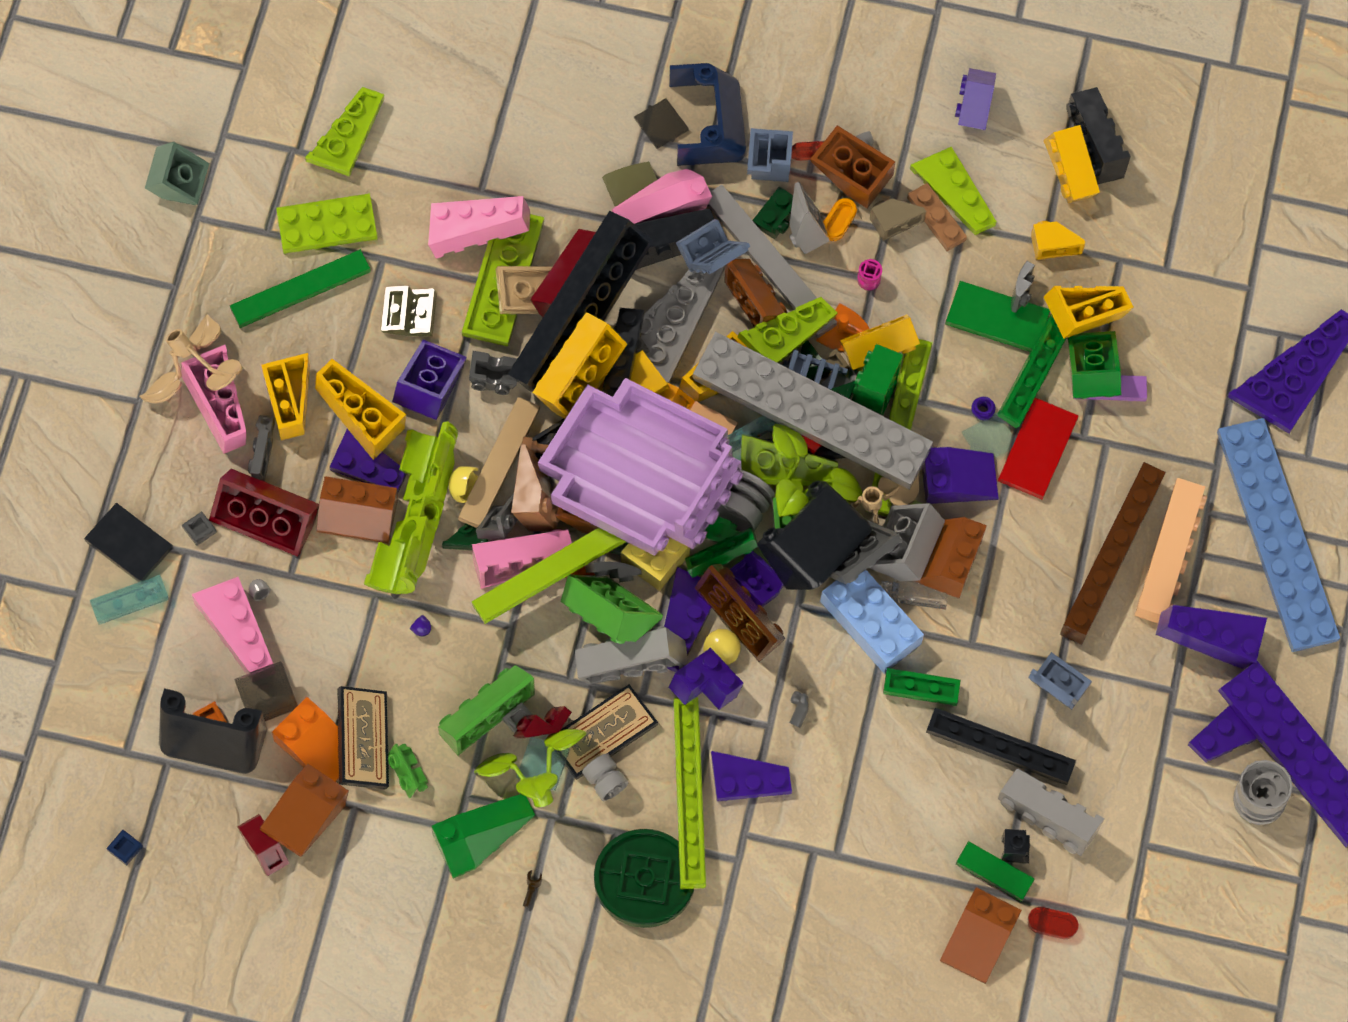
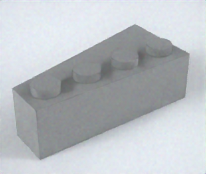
M658 626L652 628V631L646 632L636 642L625 641L624 644H619L611 641L609 638L605 643L586 644L583 648L575 650L578 679L586 684L620 680V675L622 674L627 677L643 676V671L647 670L665 673L668 672L667 667L679 666L680 670L688 664L685 640L668 628Z
M1017 768L1000 791L998 799L1001 801L1002 806L1010 811L1015 810L1026 823L1030 825L1035 824L1041 828L1043 834L1048 838L1060 841L1068 852L1072 854L1077 853L1082 856L1097 835L1105 818L1098 814L1093 818L1085 812L1087 810L1086 807L1079 803L1076 805L1069 804L1065 795L1053 790L1048 792L1044 783Z

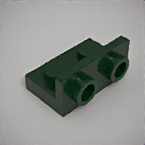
M778 187L752 221L762 232L773 239H776L780 233L784 234L790 224L793 195Z

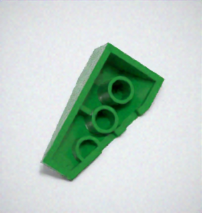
M519 794L452 816L432 825V835L452 878L454 879L479 867L483 863L482 861L492 852L498 850L501 844L526 825L535 816V813L527 796Z

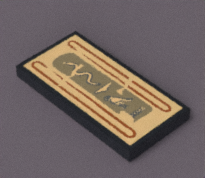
M628 684L562 728L561 730L578 729L587 731V735L575 745L565 750L554 751L577 780L583 776V769L591 761L606 753L612 757L656 727L658 721L631 685Z
M340 686L337 689L339 785L387 789L389 787L387 691Z

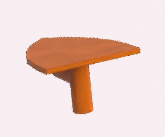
M839 303L835 309L838 314L834 318L837 321V326L817 338L816 341L833 350L837 348L838 351L844 352L840 340L870 328L860 315Z

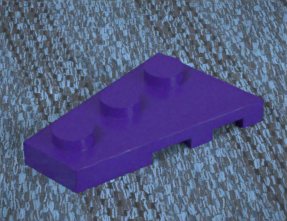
M346 429L330 464V470L364 483L397 488L398 493L407 473L399 470L400 465L383 452L373 460L348 429Z
M1229 705L1188 743V746L1206 763L1233 751V749L1245 744L1248 745L1256 741L1257 738Z
M711 751L717 801L792 793L789 767Z

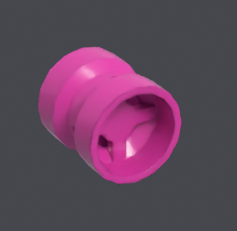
M874 259L864 260L860 264L857 282L861 288L870 291L879 286L882 276L881 264Z

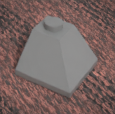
M797 182L794 186L789 224L792 231L790 239L796 248L800 247L804 254L830 240L819 209L800 182Z

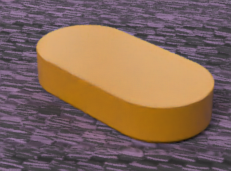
M842 198L836 201L823 221L830 241L840 240L853 222L857 207L852 200Z

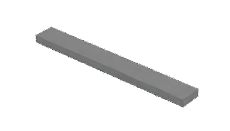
M720 185L711 191L712 198L707 206L736 241L749 243L750 248H748L749 251L746 253L759 266L790 306L795 310L796 307L816 299L817 297L725 187ZM835 319L830 321L815 336L819 338L837 326V321Z

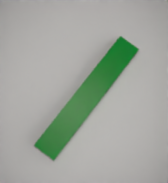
M360 249L229 306L239 328H242L371 272V269Z
M1052 314L997 413V416L1014 428L1020 427L1066 338H1063Z

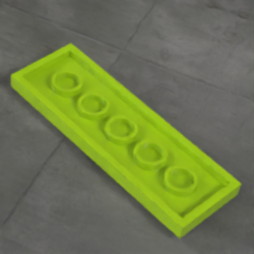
M530 214L529 231L504 239L495 238L488 241L462 329V336L509 346L518 314H500L496 268L497 266H532L544 225V217Z

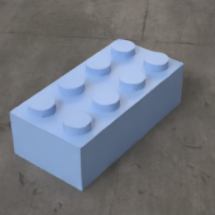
M866 569L858 575L855 581L844 584L836 580L822 591L820 602L884 674L887 668L895 666L922 644L924 634Z

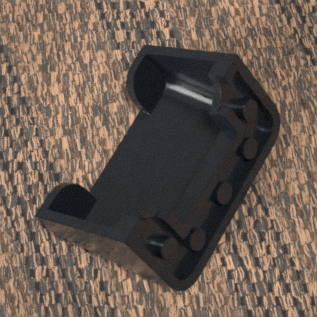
M817 480L811 483L806 493L810 501L784 528L768 529L763 533V538L757 543V546L787 590H812L821 586L872 531V527L867 519L826 481Z
M164 688L160 701L159 746L164 755L242 774L250 773L256 768L267 732L261 710L252 708L240 709L235 714L233 723L230 724L184 713L186 708L184 696L178 691Z

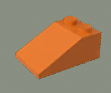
M306 697L272 731L274 742L303 768L309 764L336 782L339 779L338 726L323 710Z

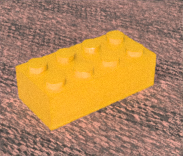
M586 312L577 323L569 339L565 341L561 351L551 362L542 379L538 381L532 393L553 413L566 419L587 384L598 389L627 346V343L608 323Z

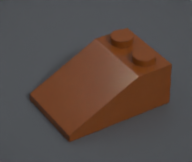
M838 125L810 159L841 191L867 209L894 175L896 162Z
M307 764L291 782L260 827V830L302 857L345 808L349 790Z
M976 887L940 961L986 984L1022 910Z

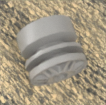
M741 470L743 476L739 484H734L729 490L731 491V496L725 505L721 504L717 509L719 511L718 516L732 521L733 524L737 525L736 530L742 532L752 528L755 532L762 520V513L768 511L769 505L772 504L773 498H775V493L760 478Z
M1268 760L1255 761L1248 765L1241 773L1234 791L1233 802L1238 814L1249 823L1257 825L1270 824L1277 820L1284 812L1291 796L1293 785L1290 775L1281 765Z

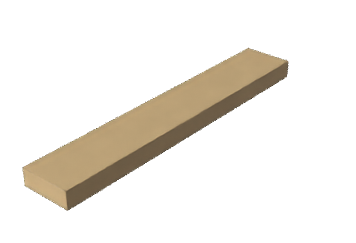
M519 397L517 398L458 517L459 521L478 528L488 514L520 451L523 437H527L540 411L539 405Z

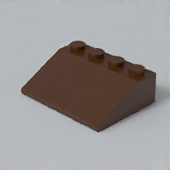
M720 563L711 565L695 586V589L729 629L736 634L756 660L760 662L785 640L783 630L779 625L773 624L769 620L766 610L761 605H756L751 599L750 592L747 588L740 586L736 582L735 576L729 568H724Z

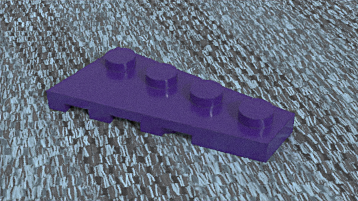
M677 567L664 627L685 640L688 656L712 608L695 589L701 577L695 576L692 578L688 571ZM679 666L667 667V669L677 672Z

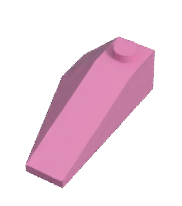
M684 169L665 174L614 207L612 212L637 224L704 210L712 195L703 176L690 169Z

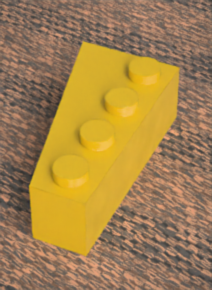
M331 359L316 373V391L373 460L405 429L406 414L334 359Z

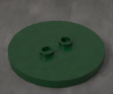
M636 829L622 833L603 848L596 861L594 887L599 902L612 917L624 924L641 928L657 927L666 924L685 910L693 896L694 888L680 889L679 841L664 832L653 829Z

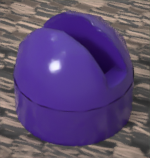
M421 615L411 625L410 630L415 635L424 637L431 631L430 621L424 615Z

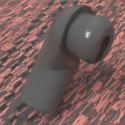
M795 691L790 701L796 704L797 707L789 723L801 728L808 713V696L805 693L801 694L799 691Z

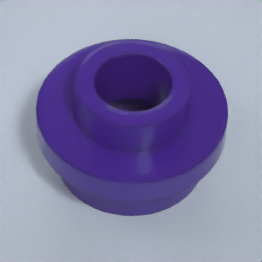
M988 397L975 399L971 406L972 414L979 420L990 419L996 410L995 403ZM985 407L987 408V411L982 412L979 410V408Z

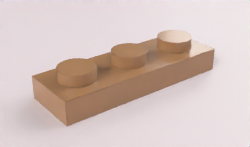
M928 183L908 193L907 199L911 204L924 207L926 210L924 222L946 252L966 241V234Z

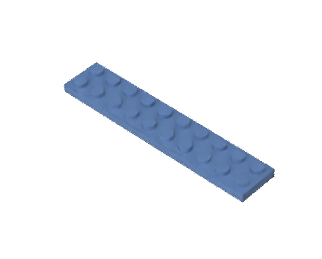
M1261 418L1219 428L1217 435L1291 652L1339 641L1340 635L1265 419Z

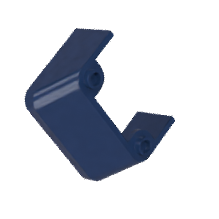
M709 63L670 65L669 87L714 86L718 125L707 126L701 131V143L677 144V166L741 161L746 154V141L740 84L737 78Z

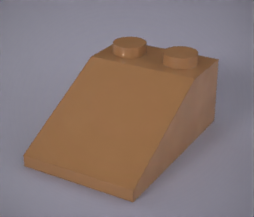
M521 445L511 513L528 531L556 530L560 519L556 518L558 506L552 504L551 494L553 489L548 476L539 471V459L526 445Z

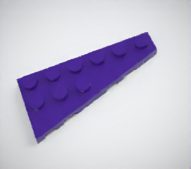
M1342 309L1335 313L1316 330L1303 337L1296 345L1291 346L1264 366L1253 377L1248 378L1237 389L1229 392L1227 397L1290 434L1348 345V313Z

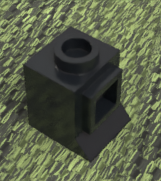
M1005 829L1001 838V842H1004L1001 860L1013 863H1029L1030 835H1026V830Z

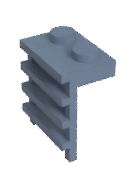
M716 219L676 242L689 271H696V273L701 271L703 274L715 272L749 251L748 248H750L747 242L728 241L719 221Z
M795 349L789 360H784L782 364L804 377L807 376L810 364L818 366L814 380L818 384L820 383L823 369L831 370L828 389L833 388L837 373L846 375L848 369L840 367V364H831L826 362L825 359L818 360L812 358L810 354L807 356L800 354Z
M1052 652L1039 670L1032 669L1028 677L1032 682L1071 710L1092 683L1090 679Z

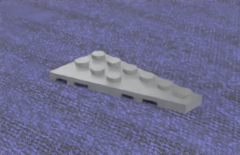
M726 265L711 274L707 272L703 274L701 271L699 273H696V271L690 272L688 270L685 276L676 285L674 284L668 290V293L645 313L637 353L643 350L667 383L671 382Z

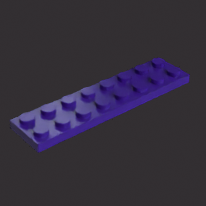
M1258 661L1253 663L1222 686L1218 692L1275 762L1285 768L1293 784L1341 843L1348 847V770Z

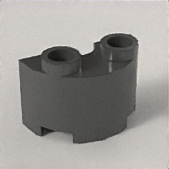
M473 351L469 381L472 383L471 388L477 391L492 390L499 395H508L510 389L517 386V381L508 375L517 358L506 356L495 358L490 356L489 353Z

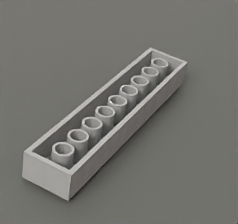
M716 331L693 373L694 381L779 424L795 430L816 443L909 490L933 445V441Z

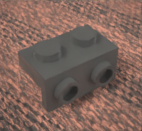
M514 494L510 496L504 506H493L476 529L478 539L497 540L507 537L518 521L511 513Z

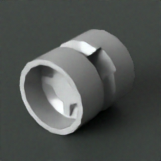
M607 753L591 761L582 771L590 784H596L594 789L602 801L615 797L629 784L623 773L619 770L615 771L617 765Z

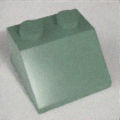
M175 142L158 146L155 150L145 189L165 200L198 205L210 163Z

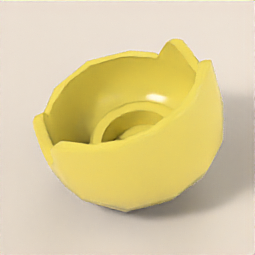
M469 466L458 467L451 473L448 486L450 494L456 502L466 503L478 478L473 471H478V468Z
M717 629L706 637L703 651L705 652L712 648L727 665H730L737 660L741 644L735 633L728 629Z

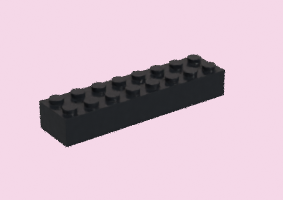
M609 210L508 375L532 393L538 381L542 379L551 362L561 351L565 341L569 339L577 323L583 318L585 313L587 312L602 321L606 319L652 245L653 240L629 219Z

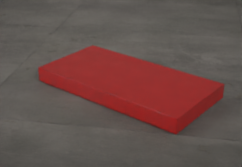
M1035 397L1001 471L998 482L1043 500L1079 415Z

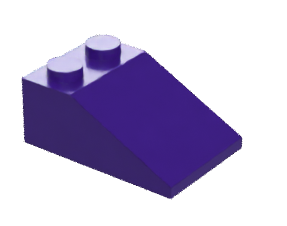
M423 339L397 381L392 402L437 420L447 403L467 357Z
M952 447L931 448L922 466L926 503L940 504L999 499L993 453Z

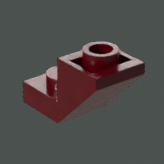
M565 706L551 708L546 713L544 720L538 715H526L518 721L516 725L517 730L513 736L518 739L558 733L572 712Z
M258 814L237 826L247 847L255 854L264 874L270 876L290 863L279 842L260 830L264 820Z

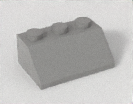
M930 503L891 506L883 527L899 533L902 541L896 545L892 552L878 559L877 563L870 567V569L899 581L921 580L945 520Z

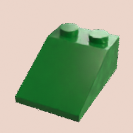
M1116 331L1079 333L1068 337L1073 398L1087 399L1090 397L1121 395V369Z

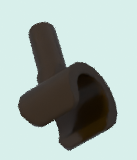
M532 870L527 873L528 888L523 906L529 908L533 892L542 883V873H540L538 880L530 879Z

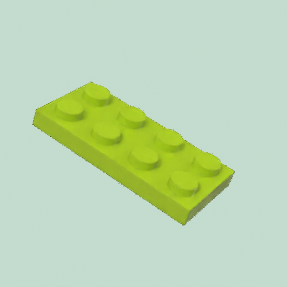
M370 193L276 208L283 254L377 240Z

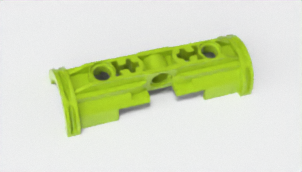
M442 422L438 437L426 435L413 429L407 430L405 437L407 444L399 468L400 471L410 474L403 500L409 501L405 519L396 522L390 546L378 542L370 574H366L364 585L392 594H409L415 590L417 580L423 574L427 565L435 532L442 514L448 481L455 464L454 447L458 437V430L450 422Z

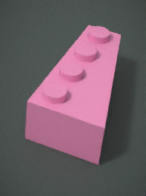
M523 196L431 203L428 246L437 259L444 257L445 253L451 251L457 253L464 251V248L475 244L480 246L487 244V241L495 238L504 239L527 232L530 225V208Z
M226 345L200 355L216 370L222 362L228 360ZM196 357L181 362L182 379L223 454L246 445V428L234 381L220 390L212 391L207 387L206 382L213 373Z
M556 529L548 533L472 544L473 563L480 588L504 583L570 545L572 541L568 529Z
M239 577L192 594L197 609L203 614L206 621L215 630L223 644L229 649L252 682L275 674L274 664Z

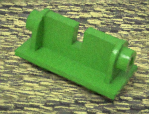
M395 744L388 753V762L390 767L395 770L401 788L406 792L408 798H411L417 789L419 792H422L428 788V780L421 767L411 768V766L418 763L411 747H407L406 744L400 746Z

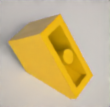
M1040 221L1037 224H1033L1031 239L1036 260L1080 255L1083 253L1085 240L1057 221Z

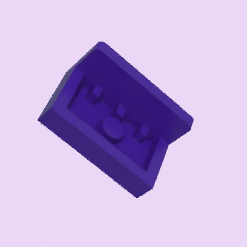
M754 551L746 554L743 560L730 568L736 582L740 586L747 588L751 594V599L756 605L765 606L779 595L784 586L775 571Z

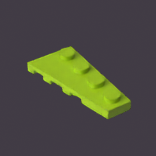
M362 87L345 107V111L339 119L332 123L326 135L319 139L313 151L306 155V162L350 176L385 99L384 94Z
M952 146L910 165V170L915 175L918 174L924 180V184H929L932 190L940 197L939 199L955 212V215L974 235L996 226L997 221Z
M819 297L796 307L791 312H784L776 316L775 319L759 323L748 331L747 329L741 331L737 337L749 349L780 363L793 353L794 349H798L832 321L838 313L822 297Z
M742 434L741 469L760 478L766 484L777 485L779 481L786 479L794 464V458L784 457L778 452L772 442ZM808 453L805 457H800V462L791 480L799 481L802 486H809L817 480L825 481L831 479L830 473L833 469L838 468V461Z

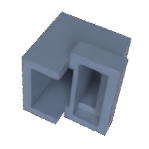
M751 128L747 174L751 175V179L789 182L793 131Z

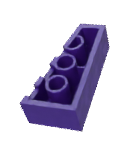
M1172 605L1161 612L1155 635L1244 670L1257 662L1267 618Z

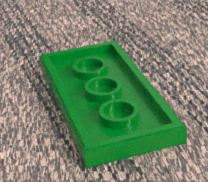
M960 281L945 325L1031 352L1047 322L1050 310L1028 302L1025 307L1021 306L1015 313L1011 310L1012 297Z

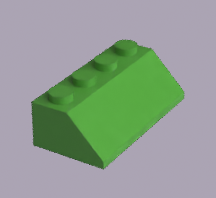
M568 575L560 601L569 607L570 612L579 614L583 617V621L593 624L597 627V631L607 634L611 637V641L619 644H624L625 641L636 642L663 618L662 613L608 576Z
M516 665L511 669H504L499 673L496 681L491 685L489 683L485 684L480 688L476 697L472 700L470 698L465 700L459 706V710L456 713L446 715L439 722V735L457 756L499 724L503 717L521 702L524 704L535 695L534 678L531 674Z

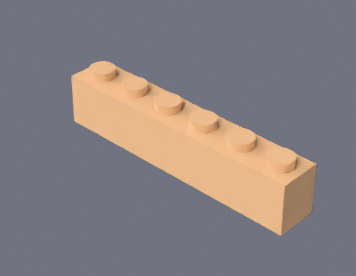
M1177 478L1134 616L1158 623L1161 612L1175 605L1171 603L1173 595H1178L1181 582H1178L1177 579L1179 573L1184 574L1188 561L1184 560L1186 552H1191L1194 539L1190 538L1192 530L1197 531L1201 518L1197 517L1199 509L1203 510L1207 496L1203 495L1205 486Z

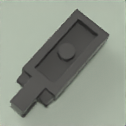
M259 415L256 423L259 433L258 437H255L253 441L254 457L249 461L248 473L252 477L265 482L273 444L272 435L275 419L273 416Z

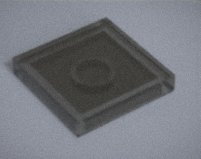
M281 661L234 679L244 708L261 710L265 721L291 712L298 706Z

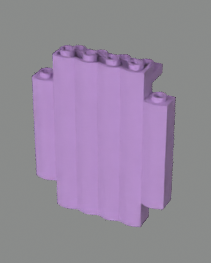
M627 378L623 380L613 397L587 384L538 461L540 472L559 481L551 494L552 504L654 556L659 550L663 551L669 541L667 536L691 549H694L697 543L701 545L707 534L705 529L709 524L713 525L718 518L719 511L717 509L721 504L725 505L731 496V491L729 490L734 484L738 485L743 476L741 461L733 457L732 446L728 445L730 440L727 439V428Z

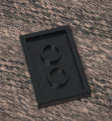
M118 503L114 504L84 538L86 543L140 584L173 549L171 543Z

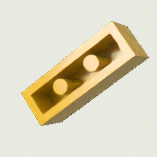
M907 314L840 340L850 368L852 370L857 369V371L863 370L865 357L869 350L873 352L876 344L896 352H902V354L915 350V346L920 344L911 318Z

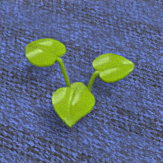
M775 424L772 426V436L776 449L784 457L794 458V464L787 478L779 481L776 486L775 497L779 517L796 516L809 502L806 496L808 489L803 491L802 484L797 480H791L800 462V457H805L808 454V448L804 438L798 432L785 425ZM833 469L830 473L831 479L825 480L848 502H856L858 497L863 494L856 478L846 469Z
M564 729L558 733H552L544 740L545 746L548 747L546 773L525 778L514 763L517 761V756L511 753H500L485 759L476 767L474 773L485 777H493L513 769L521 779L516 784V790L522 795L532 798L535 807H545L553 802L551 789L558 781L557 775L551 773L552 752L554 750H565L575 745L587 735V731Z

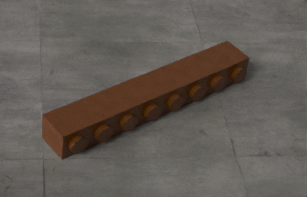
M1143 462L1060 632L1061 636L1080 645L1083 644L1165 476V471Z

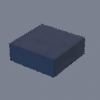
M122 830L106 849L127 866L143 848V845L125 830Z

